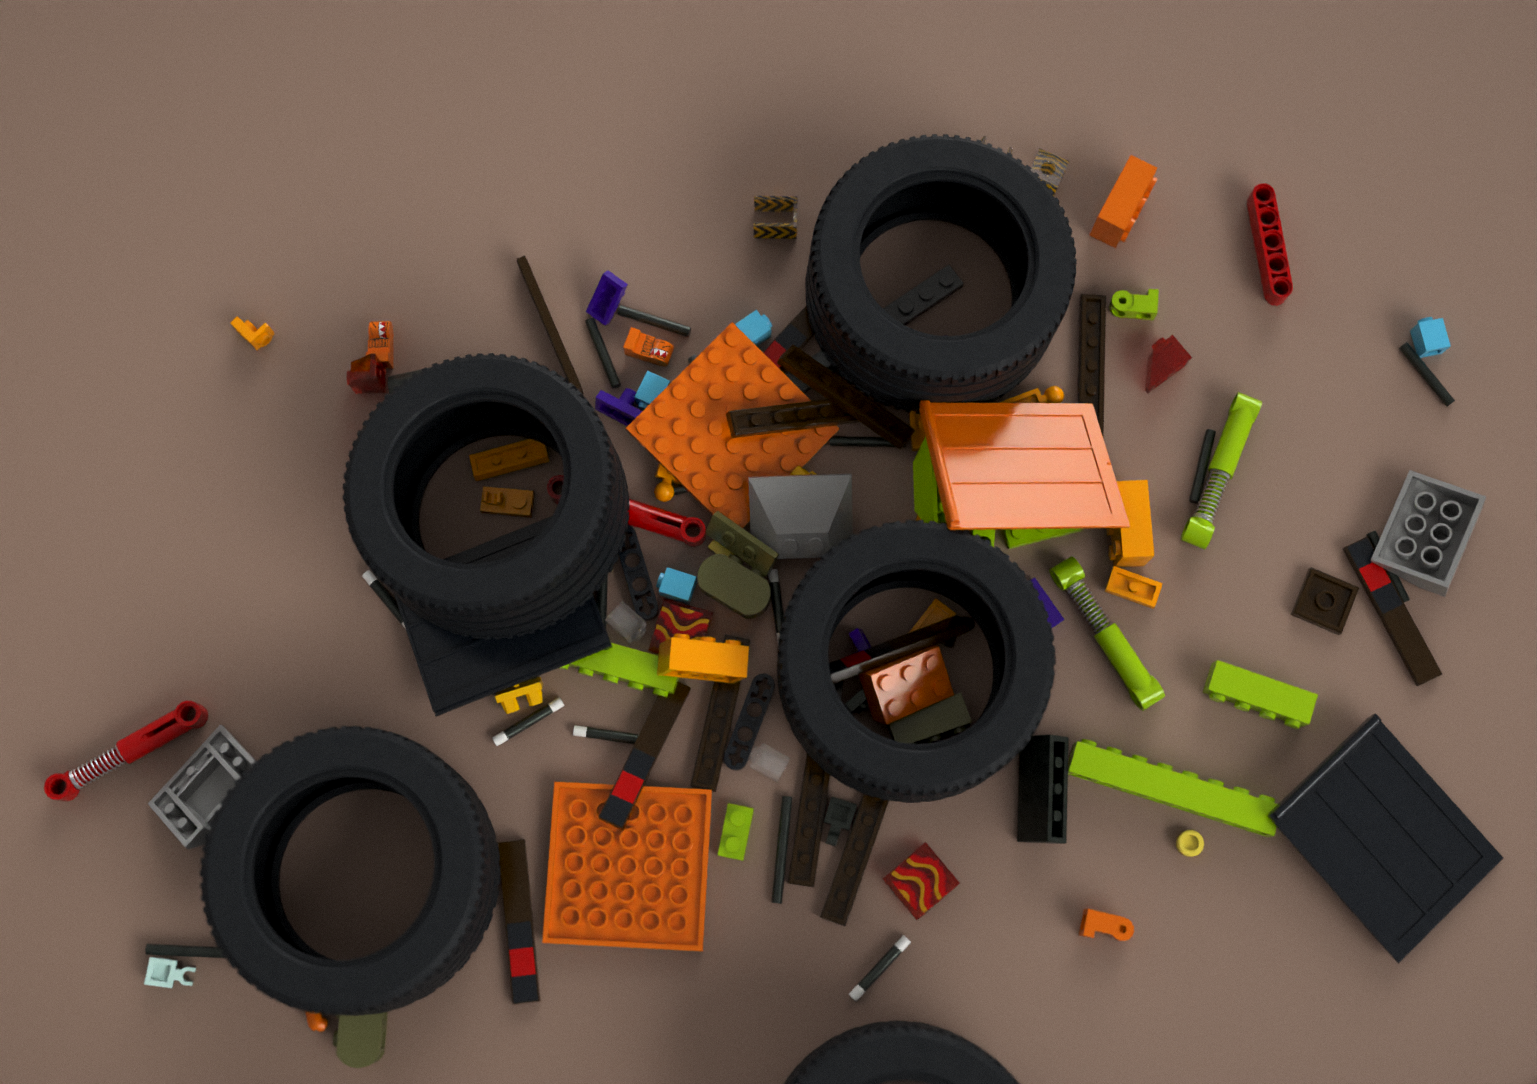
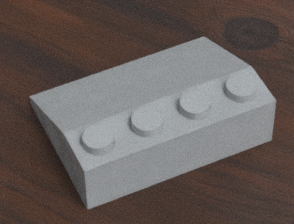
M1409 470L1373 553L1371 562L1419 588L1445 597L1483 509L1486 496Z

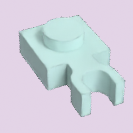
M150 957L144 985L173 988L174 980H177L183 985L193 986L194 981L185 980L184 973L186 971L195 972L196 967L187 966L179 969L177 968L178 960Z

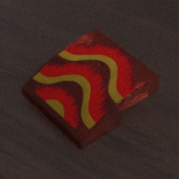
M664 598L648 651L659 654L660 644L668 640L669 637H674V634L690 635L691 640H700V637H707L714 612Z
M926 842L882 878L916 920L921 918L960 884Z

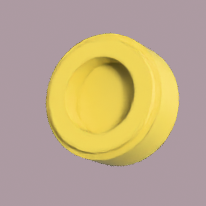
M1194 830L1183 831L1176 838V848L1179 853L1186 857L1197 856L1204 848L1203 837Z

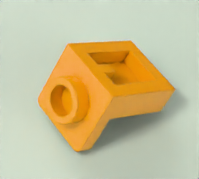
M238 316L230 322L234 329L256 350L268 345L275 334L267 323H264L257 329L249 320L243 322Z

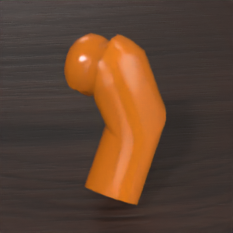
M305 1011L308 1027L312 1031L323 1032L327 1028L328 1020L325 1017H322L321 1014Z

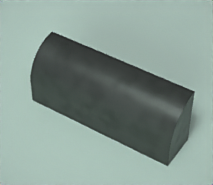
M1051 734L1031 736L1029 742L1019 752L1017 842L1067 843L1069 737Z

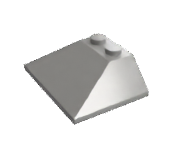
M851 473L749 477L751 535L779 554L777 559L821 557L833 546H838L839 542L853 535Z
M220 724L153 797L148 805L185 848L191 849L204 845L206 843V834H209L211 830L209 825L213 822L214 814L222 806L220 802L226 797L227 791L234 788L236 785L234 782L243 775L242 773L246 769L250 770L253 767L251 764L256 760Z

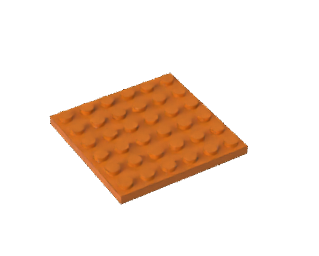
M731 322L625 430L712 516L719 511L741 528H744L750 521L749 477L789 476L797 466L803 467L839 428L834 425L732 438L726 417L728 411L809 402L811 400Z
M554 782L542 943L703 951L712 790L643 786L639 798L623 830L598 818L614 785Z

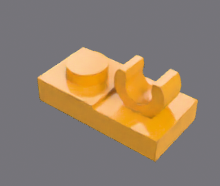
M483 486L480 512L531 518L535 493L530 490Z

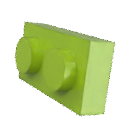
M728 803L718 856L744 861L754 808Z

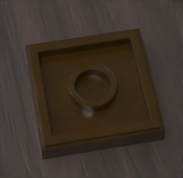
M1310 567L1291 615L1340 635L1346 624L1359 587Z

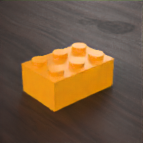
M1148 480L1117 481L1130 527L1106 528L1107 535H1111L1112 543L1108 547L1109 560H1113V566L1116 567L1145 566L1154 557Z
M674 634V637H669L668 640L662 642L659 646L657 675L733 684L747 678L749 646L741 645V641L725 640V643L715 642L716 639L712 637H700V640H691L690 635Z

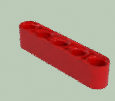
M1261 183L1255 186L1249 195L1247 209L1264 297L1269 304L1278 306L1291 294L1293 283L1275 191L1271 185ZM1256 195L1262 196L1265 201H1260ZM1260 218L1267 219L1270 224H1264ZM1265 241L1271 242L1274 248L1268 247ZM1269 264L1275 265L1279 271L1272 270ZM1274 287L1281 289L1283 295L1277 294Z

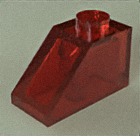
M1174 335L1166 340L1162 337L1151 346L1153 350L1148 357L1145 391L1148 394L1184 368L1192 359Z
M369 354L351 362V370L347 371L346 378L348 386L350 385L355 393H386V368L376 354Z

